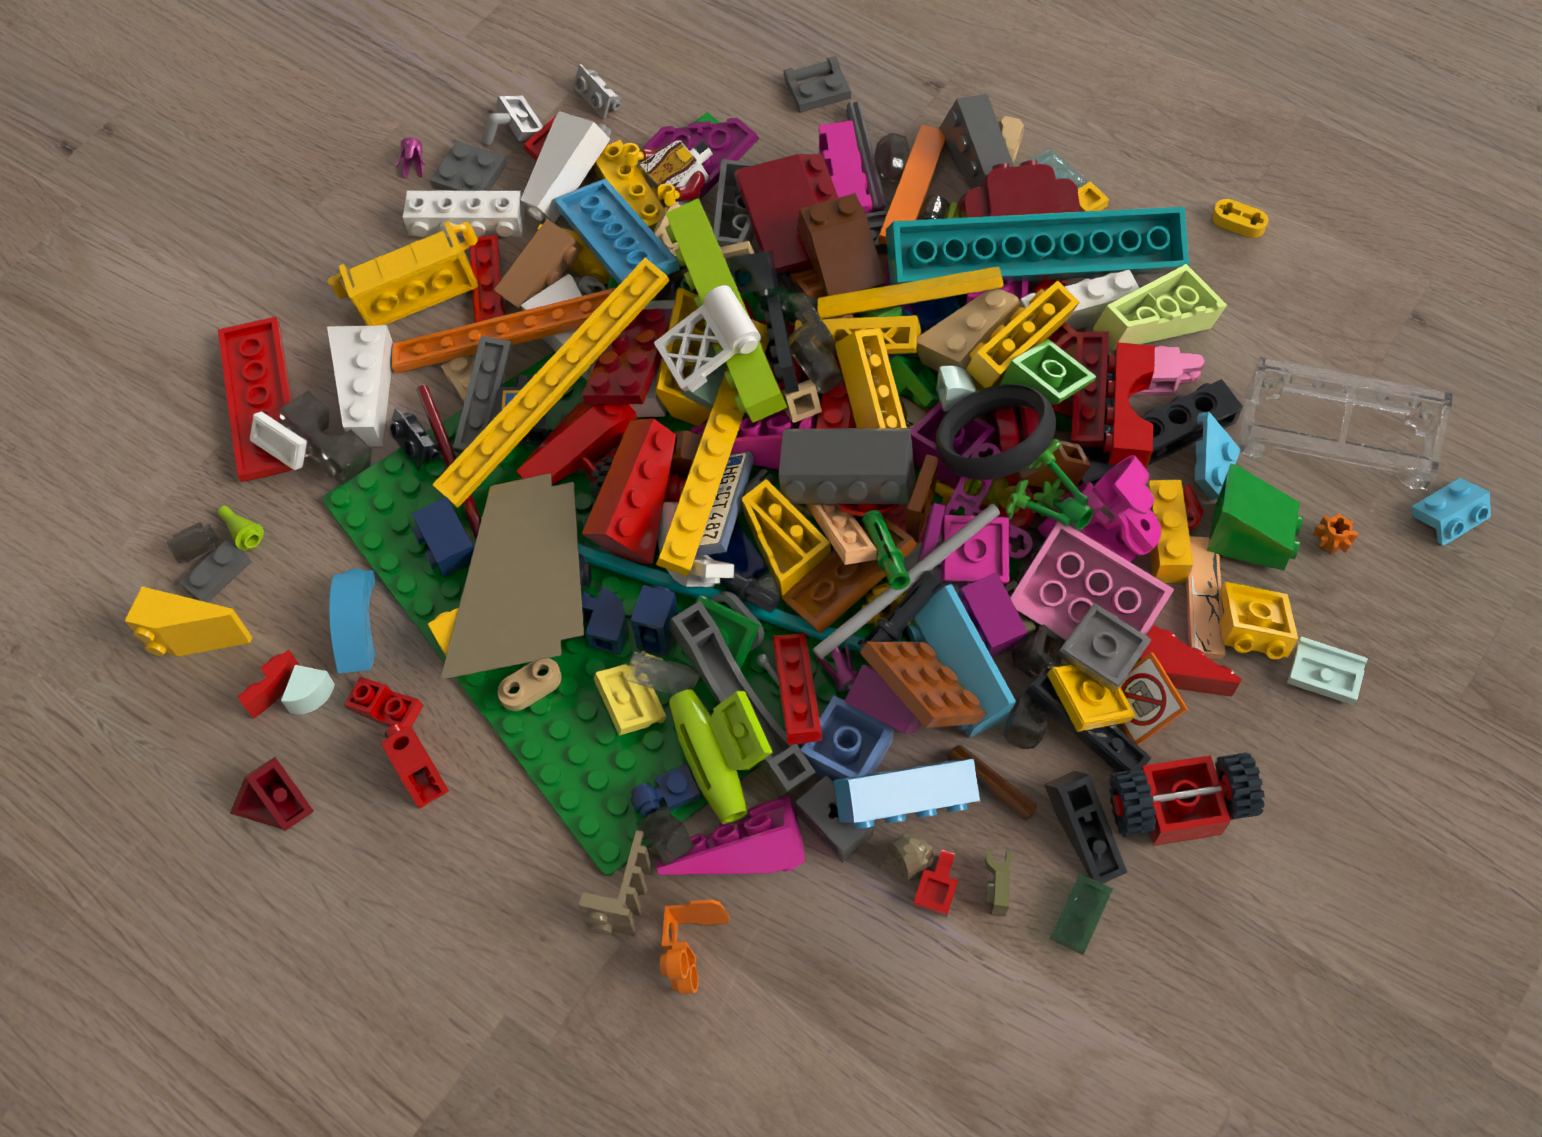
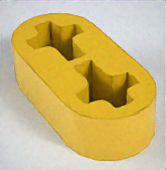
M1232 199L1218 201L1212 214V220L1217 226L1249 238L1262 236L1269 220L1267 214L1262 210Z

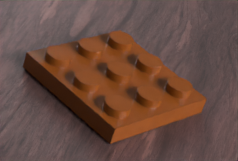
M867 642L860 651L861 655L925 728L978 724L987 714L979 706V699L960 685L957 681L956 673L949 667L943 666L935 657V650L925 642Z

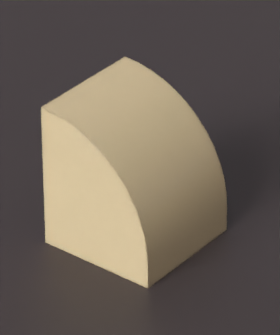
M811 380L799 383V391L787 394L786 389L781 390L788 407L783 410L793 423L822 412L816 386Z

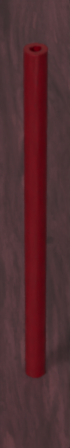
M420 385L416 391L448 468L457 457L428 386ZM471 494L462 503V506L477 540L482 519Z

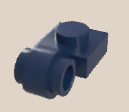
M687 764L655 777L658 789L651 787L649 783H643L631 790L632 797L630 798L635 812L641 814L642 818H647L660 811V803L665 802L670 812L701 799V795Z

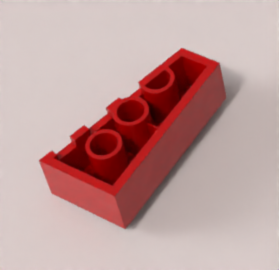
M654 418L629 421L582 535L616 556L640 564L653 563L676 439L675 433Z

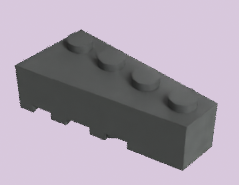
M988 95L957 98L939 129L946 138L945 143L969 188L973 189L980 187L981 181L992 171V166L1009 163L1010 167H1014Z
M721 160L713 230L720 247L749 241L751 244L755 233L734 172L738 169L760 163Z

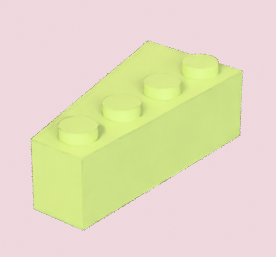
M1185 264L1107 305L1093 330L1095 332L1109 331V347L1115 350L1117 342L1144 344L1211 329L1227 304Z

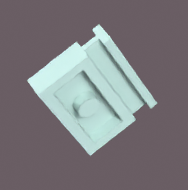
M1301 637L1297 644L1287 683L1354 705L1358 699L1364 667L1368 658Z

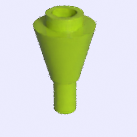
M222 506L218 509L217 513L227 523L237 548L247 551L259 545L264 536V529L261 525L236 515L228 506Z

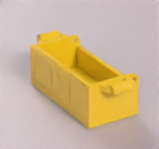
M450 221L444 222L453 247H450L445 232L441 231L383 256L376 257L373 260L349 269V271L345 264H341L338 266L340 272L335 276H331L328 279V284L337 298L343 299L349 296L366 326L387 325L479 287L464 252L468 247L475 245L478 239L469 222L451 225ZM460 231L465 239V242L460 243L456 235ZM343 279L345 287L343 286L340 280Z

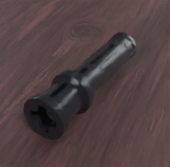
M927 571L920 581L898 603L895 609L886 618H879L876 621L877 626L864 640L860 639L857 644L863 648L867 642H899L902 639L901 636L903 634L901 632L944 584L930 571Z

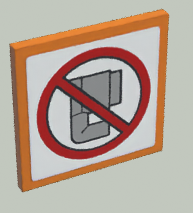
M1153 652L1137 662L1120 685L1122 692L1136 715L1130 722L1120 724L1128 737L1137 745L1143 743L1188 710Z

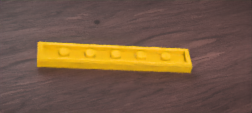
M993 267L818 298L819 318L823 319L1002 288L1003 280L1000 267Z

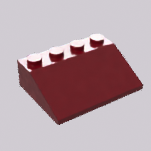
M795 154L736 170L734 176L761 252L773 250L776 273H796L814 268L797 231V224L801 208L838 198L823 155Z

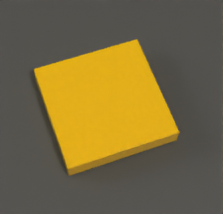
M1073 665L1053 667L1047 673L1077 732L1130 722L1136 716L1120 687L1114 693Z

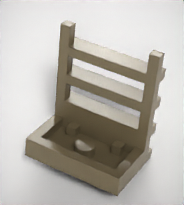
M636 830L618 899L582 892L578 904L587 926H590V930L595 933L611 935V931L632 936L636 934L637 928L633 920V914L641 915L642 907L638 896L639 894L646 895L647 886L644 874L651 875L653 870L647 847L641 846L644 835L642 831Z

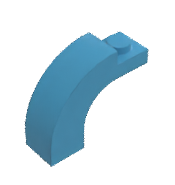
M356 568L342 574L333 575L330 588L329 615L332 647L338 673L365 671L372 668L376 656L369 617L370 596L376 582L373 570L363 571V569Z

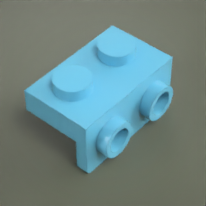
M1458 478L1411 506L1412 517L1435 528L1437 542L1445 546L1491 517L1490 491L1462 478Z

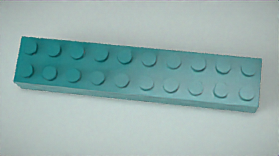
M1185 206L893 221L886 228L890 285L993 267H1000L1003 282L1103 277L1111 272L1118 273L1130 270L1132 275L1170 273L1185 264L1190 266Z

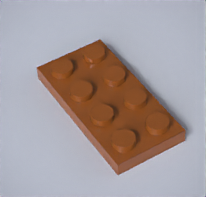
M883 517L896 548L902 552L905 559L918 547L913 537ZM863 524L861 527L870 539L867 529ZM833 550L786 592L781 599L788 608L816 632L821 634L873 586L880 582L886 574L878 567L877 560L845 565L836 550Z

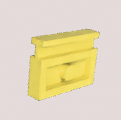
M640 660L636 661L633 665L627 666V664L595 673L594 681L619 736L650 727L651 724L659 722V724L664 722L666 714Z

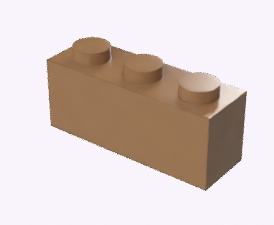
M546 219L494 290L523 311L521 304L562 278L569 266L578 259L583 246L564 230Z

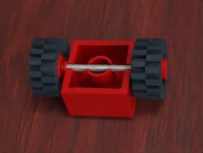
M1247 752L1217 757L1214 767L1212 757L1208 755L1142 766L1141 770L1111 774V778H1109L1110 803L1113 806L1112 813L1115 816V823L1118 826L1119 833L1123 837L1150 833L1153 846L1219 836L1223 834L1231 820L1259 816L1263 813L1262 808L1265 802L1262 797L1265 796L1264 791L1261 789L1263 782L1262 779H1259V768L1255 767V759Z

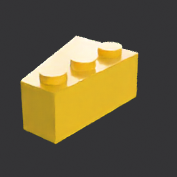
M767 479L742 497L744 517L782 597L831 553V544Z

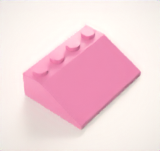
M1057 521L1010 599L1017 611L1067 641L1094 603L1146 636L1174 589L1070 525L1065 527Z

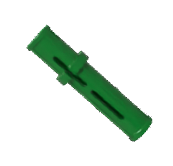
M878 510L867 512L862 520L871 542L877 549L878 567L885 572L890 587L894 590H901L910 583L909 574L903 565L904 556L896 548L882 513Z

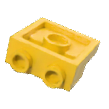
M1224 582L1220 590L1224 614L1220 620L1223 644L1234 647L1240 653H1247L1252 650L1265 653L1271 659L1288 658L1298 640L1288 594Z

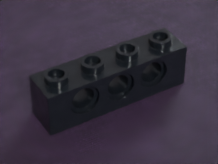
M773 250L725 258L741 298L742 293L753 292L754 297L771 294V288L779 286ZM680 265L679 271L668 275L669 282L655 296L656 301L675 300L676 292L679 287L681 288V281L685 278L684 273L689 272L687 265L683 267ZM742 268L747 269L751 274V281L748 285L742 284L738 279V272ZM696 289L692 290V293L698 295Z

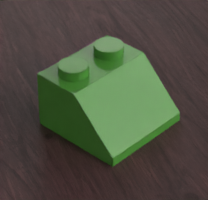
M1047 339L1011 360L1000 385L1019 384L1029 386L1041 392L1052 405L1062 402L1095 380L1096 376Z

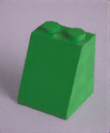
M1230 463L1215 503L1207 551L1284 571L1289 559L1295 560L1299 550L1300 541L1295 540V535H1299L1303 523V517L1298 516L1300 502L1240 466Z

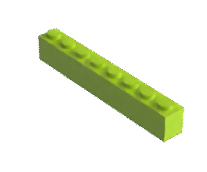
M699 198L665 213L670 224L665 227L672 244L677 242L679 246L678 249L674 250L681 267L687 265L689 272L684 273L691 291L696 289L698 292V296L694 297L697 307L699 308L704 304V298L711 290L727 285L732 289L748 315ZM760 341L754 351L748 354L736 353L726 361L729 369L724 371V374L731 389L736 387L739 395L734 398L741 414L747 412L754 423L788 408ZM720 343L714 346L716 354L724 350Z

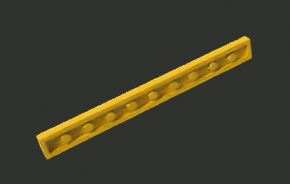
M644 258L432 485L458 508L669 282L668 276Z
M751 319L761 336L760 343L765 353L769 342L767 325ZM725 375L710 411L656 563L658 566L686 577L693 565L744 415L741 414L734 398L739 395L736 387L731 389Z

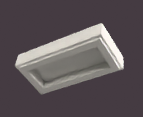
M262 411L253 414L250 441L293 470L303 467L307 441Z

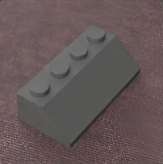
M910 428L784 429L779 466L781 494L791 504H909L916 486Z

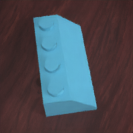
M952 584L947 585L929 600L914 619L910 621V624L906 626L912 642H925L930 645L936 652L935 657L943 666L949 667L956 673L957 681L960 685L979 699V706L987 713L978 724L956 725L960 731H965L968 738H971L1004 723L1016 701Z

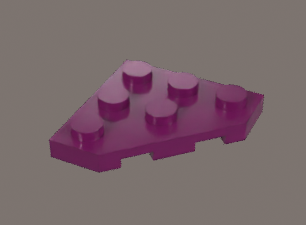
M739 118L727 119V122L712 124L711 121L690 123L689 127H662L643 148L657 149L669 146L675 141H681L690 151L703 141L712 151L713 155L701 164L709 176L698 197L701 200L719 181L721 160L738 161L759 140V137Z

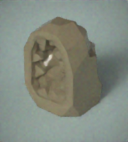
M906 833L890 843L889 853L893 863L905 879L914 880L923 874L924 869L929 871L932 867L933 847L924 838Z

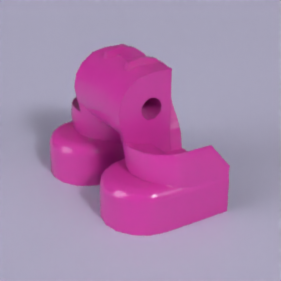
M1131 455L1116 464L1103 475L1095 486L1090 481H1087L1077 487L1081 493L1089 498L1087 505L1094 509L1092 519L1079 532L1129 562L1136 559L1137 555L1149 553L1161 537L1159 521L1155 514L1149 510L1155 500L1152 492L1146 486L1149 473L1135 455ZM1068 493L1062 500H1060V502L1063 503V501L1068 497H1071L1073 499L1075 497L1072 493ZM1103 504L1109 507L1115 518L1110 519L1100 511ZM1047 516L1037 529L1047 538L1057 520Z

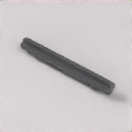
M858 101L854 103L849 102L846 112L848 120L853 121L857 147L861 156L862 173H865L867 181L866 193L867 195L870 194L872 200V213L886 211V201L862 106Z

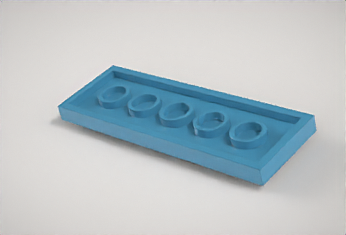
M607 179L554 198L556 209L619 285L644 258L649 260L667 276L680 270L678 259Z

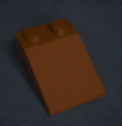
M856 193L799 210L797 231L826 296L885 286L886 282L869 223Z

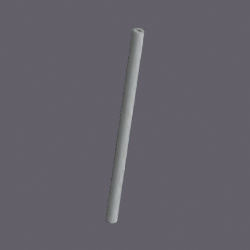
M990 504L907 573L910 577V583L907 587L901 590H894L888 587L813 648L816 656L822 660L920 580L927 571H931L1000 514L999 509L994 504Z

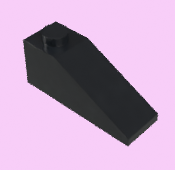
M1073 771L1044 784L1056 816L1094 886L1097 887L1128 873L1090 775Z

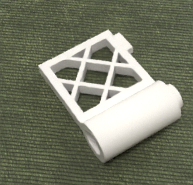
M726 285L711 290L704 298V304L656 340L654 344L680 388L685 392L688 390L694 392L707 382L705 378L707 375L736 353L748 354L754 351L758 346L761 336L732 289ZM704 318L707 322L704 335L692 334L694 325ZM675 339H683L679 354H671L666 348ZM690 340L702 341L698 356L687 355ZM710 342L720 343L724 350L713 358L706 357ZM685 361L697 362L694 373L685 379L682 375Z

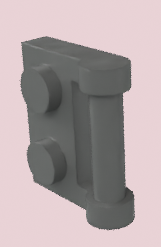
M836 56L829 57L827 61L797 70L790 68L783 72L786 85L800 113L851 99V89L840 69ZM828 72H830V74H831V75H828V76H824V77H821V78L813 79V80L806 81V82L799 83V84H798V82H797V81H799V80H803V79H806V78H810V77L817 76V75H821V74L828 73Z

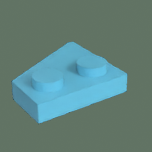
M1204 412L1199 413L1197 416V423L1203 425V441L1196 442L1197 463L1195 465L1194 481L1211 500L1218 498L1230 463H1236L1241 449L1212 414Z

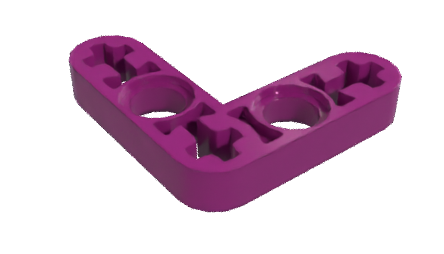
M983 443L977 446L971 458H980L978 457L979 454H986L988 450L993 451V455L1001 452L994 444ZM961 477L945 509L944 515H950L952 510L957 512L960 508L965 509V516H974V514L981 513L982 510L979 508L994 479L979 480L983 486L982 491L977 496H969L963 488L965 482L969 479ZM1009 524V537L1017 539L1019 535L1023 536V543L1027 545L1025 550L1019 549L1017 553L1011 551L1012 545L1009 543V557L1022 559L1031 552L1032 539L1026 531Z

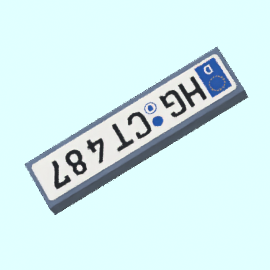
M750 451L730 454L726 472H724L696 553L697 556L727 551L754 462V457Z

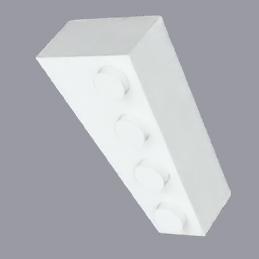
M387 325L327 326L342 424L352 447H382L392 373L393 341Z

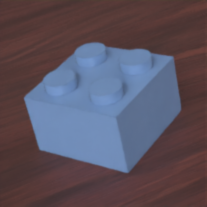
M833 696L820 717L822 741L805 743L801 751L815 770L814 774L822 778L827 775L833 783L837 779L873 774L893 743L894 728L845 703L844 700Z

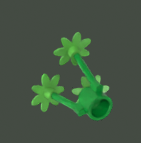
M1053 439L1046 451L1026 468L1027 470L1033 466L1038 468L1043 463L1045 467H1050L1059 479L1055 480L1051 485L1048 481L1043 483V493L1037 492L1033 495V498L1037 501L1036 503L1030 501V497L1026 496V491H1024L1028 480L1018 482L1015 493L1013 492L1010 495L1012 501L1007 505L1006 513L1007 517L1011 519L1014 512H1018L1019 507L1022 509L1030 508L1033 513L1039 512L1043 518L1048 516L1057 520L1065 527L1071 525L1080 531L1092 519L1094 509L1087 505L1089 498L1078 490L1055 463L1056 458L1053 452L1062 445L1058 439ZM1061 481L1074 495V499L1068 497L1063 503L1060 502V497L1065 493L1063 489H1058ZM1049 507L1052 508V509H1054V510H1056V509L1058 508V509H1059V511H1058L1059 513H1057V512H1055V511H1053V510H1050Z

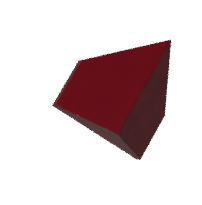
M273 757L244 777L230 814L280 828L285 832L313 813L314 810L278 759Z

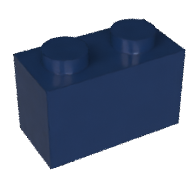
M447 497L411 513L416 523L411 529L419 545L425 542L429 548L424 554L432 569L438 567L443 577H446L470 565L474 547Z
M643 585L630 621L638 650L668 657L675 639L668 628L671 618L678 615L675 593L665 587Z

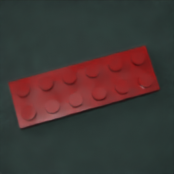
M277 317L218 329L236 470L239 480L246 482L292 471V468L250 441L253 414L261 411L297 434L281 328Z

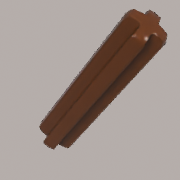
M957 745L950 752L949 761L974 759L977 784L1023 820L1027 821L1032 817L1037 809L1035 802L962 745Z

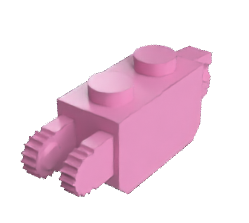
M1155 347V366L1150 387L1132 396L1172 395L1177 390L1179 383L1198 381L1201 376L1200 370L1205 365L1204 357L1195 353H1180L1179 347ZM1108 373L1107 381L1112 380V373Z

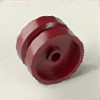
M1014 406V409L1012 407H1004L987 412V423L996 428L992 444L997 446L1001 453L1027 439L1036 430L1039 421V415L1029 407L1021 408L1020 406Z

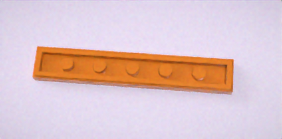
M921 124L879 234L878 243L887 245L886 228L893 221L918 219L945 145L946 138L939 128Z

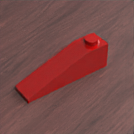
M584 401L578 403L516 470L517 475L520 479L551 474V485L555 484L582 467L580 458L586 457L592 462L612 448L620 445L619 434L625 433L629 421L637 420L636 412L629 404H585Z

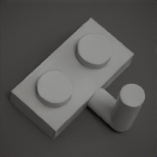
M499 96L496 106L501 113L489 115L482 142L487 145L493 143L498 125L508 124L519 141H528L543 126L523 96Z

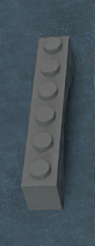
M701 601L671 618L669 631L718 704L736 691L746 692L773 752L758 764L780 797L785 796L809 780L814 775L815 770L797 744H787L786 732L767 711L745 679L728 649L718 626Z

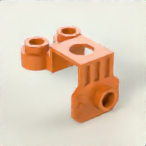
M712 899L695 900L684 905L665 906L661 947L666 954H662L660 957V971L662 976H668L671 980L673 991H679L680 994H693L697 992L699 984L696 955L686 941L677 942L678 924H726L730 921V917L721 902ZM669 924L672 933L671 942L669 940Z

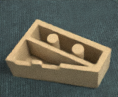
M999 288L987 290L917 337L916 350L922 364L938 372L940 366H958L966 370L972 360L969 356L970 353L981 342L984 344L988 343L991 340L989 338L991 334L1002 324L1006 327L1011 322L1010 318L1021 308L1018 296Z

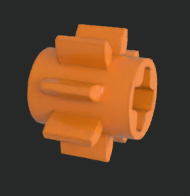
M1341 513L1331 518L1324 515L1320 525H1317L1313 532V535L1319 537L1317 547H1322L1330 552L1331 555L1340 549L1345 553L1348 552L1352 545L1351 543H1354L1358 536L1357 532L1352 531L1354 521H1349L1346 517L1341 516Z

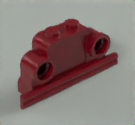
M1037 160L1025 161L1020 163V166L1010 167L1009 163L992 166V171L981 181L980 187H975L965 193L958 200L956 206L959 218L1081 212L1078 189L1075 183L1068 178L1056 180L1054 169L1048 164H1038Z

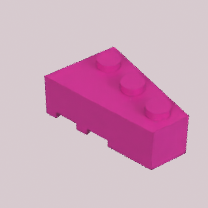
M853 121L819 125V154L823 155L838 198L856 193L865 214L872 212V200L870 194L866 195L867 181L865 173H862L861 156L857 147Z

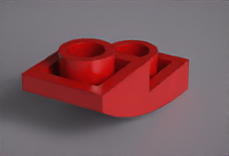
M290 650L273 656L267 664L260 667L266 678L260 682L252 683L243 693L237 696L253 719L268 709L284 694L294 666L299 665Z
M359 677L344 703L346 708L382 725L391 727L395 724H401L404 728L412 727L424 706L417 698L391 691L386 684Z

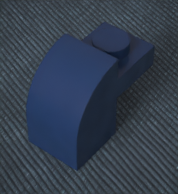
M603 587L598 599L589 593L581 592L583 621L589 622L585 632L589 648L620 655L628 633V624L621 600L612 591Z

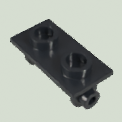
M395 407L392 420L389 423V433L416 469L421 470L423 460L435 461L440 457V447L433 441L430 435L425 436L426 430L414 414H403L398 407Z

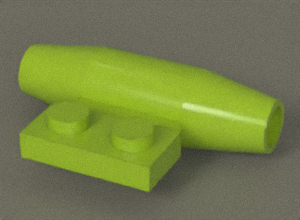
M684 690L675 694L669 699L678 741L696 783L722 824L737 821L747 814L737 770H748L773 753L745 691H736L713 708L712 716L694 690Z

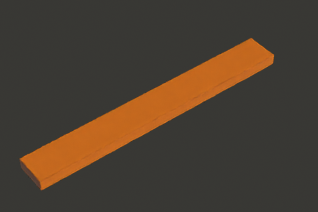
M615 288L392 343V369L396 373H401L453 360L457 357L474 355L477 353L481 336L511 341V345L576 330L607 299Z

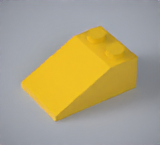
M143 586L125 619L127 625L134 632L133 635L146 646L145 650L161 657L165 654L179 657L251 643L253 639L232 608Z

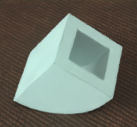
M958 366L939 367L936 390L944 411H949L959 401L977 392L972 376L964 368Z
M295 665L281 701L290 714H306L318 709L328 700L335 684L327 671Z

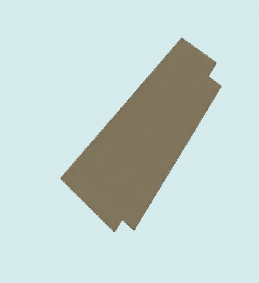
M545 474L490 486L441 679L560 656L561 640L584 635L573 482L552 486L551 474Z

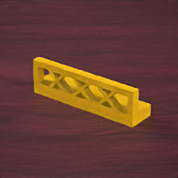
M917 316L796 320L792 353L797 357L838 356L834 346L836 342L854 331L881 328L884 343H887L885 344L887 354L916 353L917 337L922 334V330Z

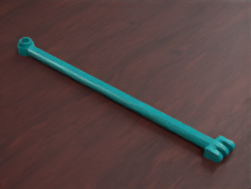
M578 543V553L583 554L586 562H591L592 565L655 586H662L670 591L694 599H698L699 596L703 595L711 599L713 596L725 592L713 587H686L679 584L667 572ZM749 601L742 602L757 620L796 633H805L806 636L820 641L825 640L837 630V628L829 626L819 634L797 615L776 608L773 612H767ZM724 603L725 607L731 609L727 603ZM852 634L838 647L846 649L845 645L848 643L850 651L861 654L862 647L857 642L865 638Z

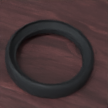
M1003 384L982 389L959 401L943 417L936 434L938 454L944 465L951 472L963 478L991 480L1011 475L1032 464L1049 447L1056 429L1054 410L1048 399L1041 392L1029 386ZM1024 406L1033 409L1039 415L1036 430L1023 442L1002 453L981 458H966L957 454L953 449V441L956 434L970 421L987 412L1004 407Z

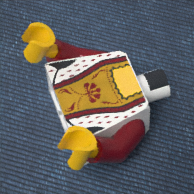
M675 141L669 146L657 149H641L640 152L639 147L634 143L623 145L622 156L626 157V163L629 166H635L638 164V160H640L641 167L658 188V199H664V203L667 206H673L675 202L682 206L687 204L689 200L698 198L704 184L708 181L709 176L701 164L712 156L713 153L703 141L690 151L681 141Z

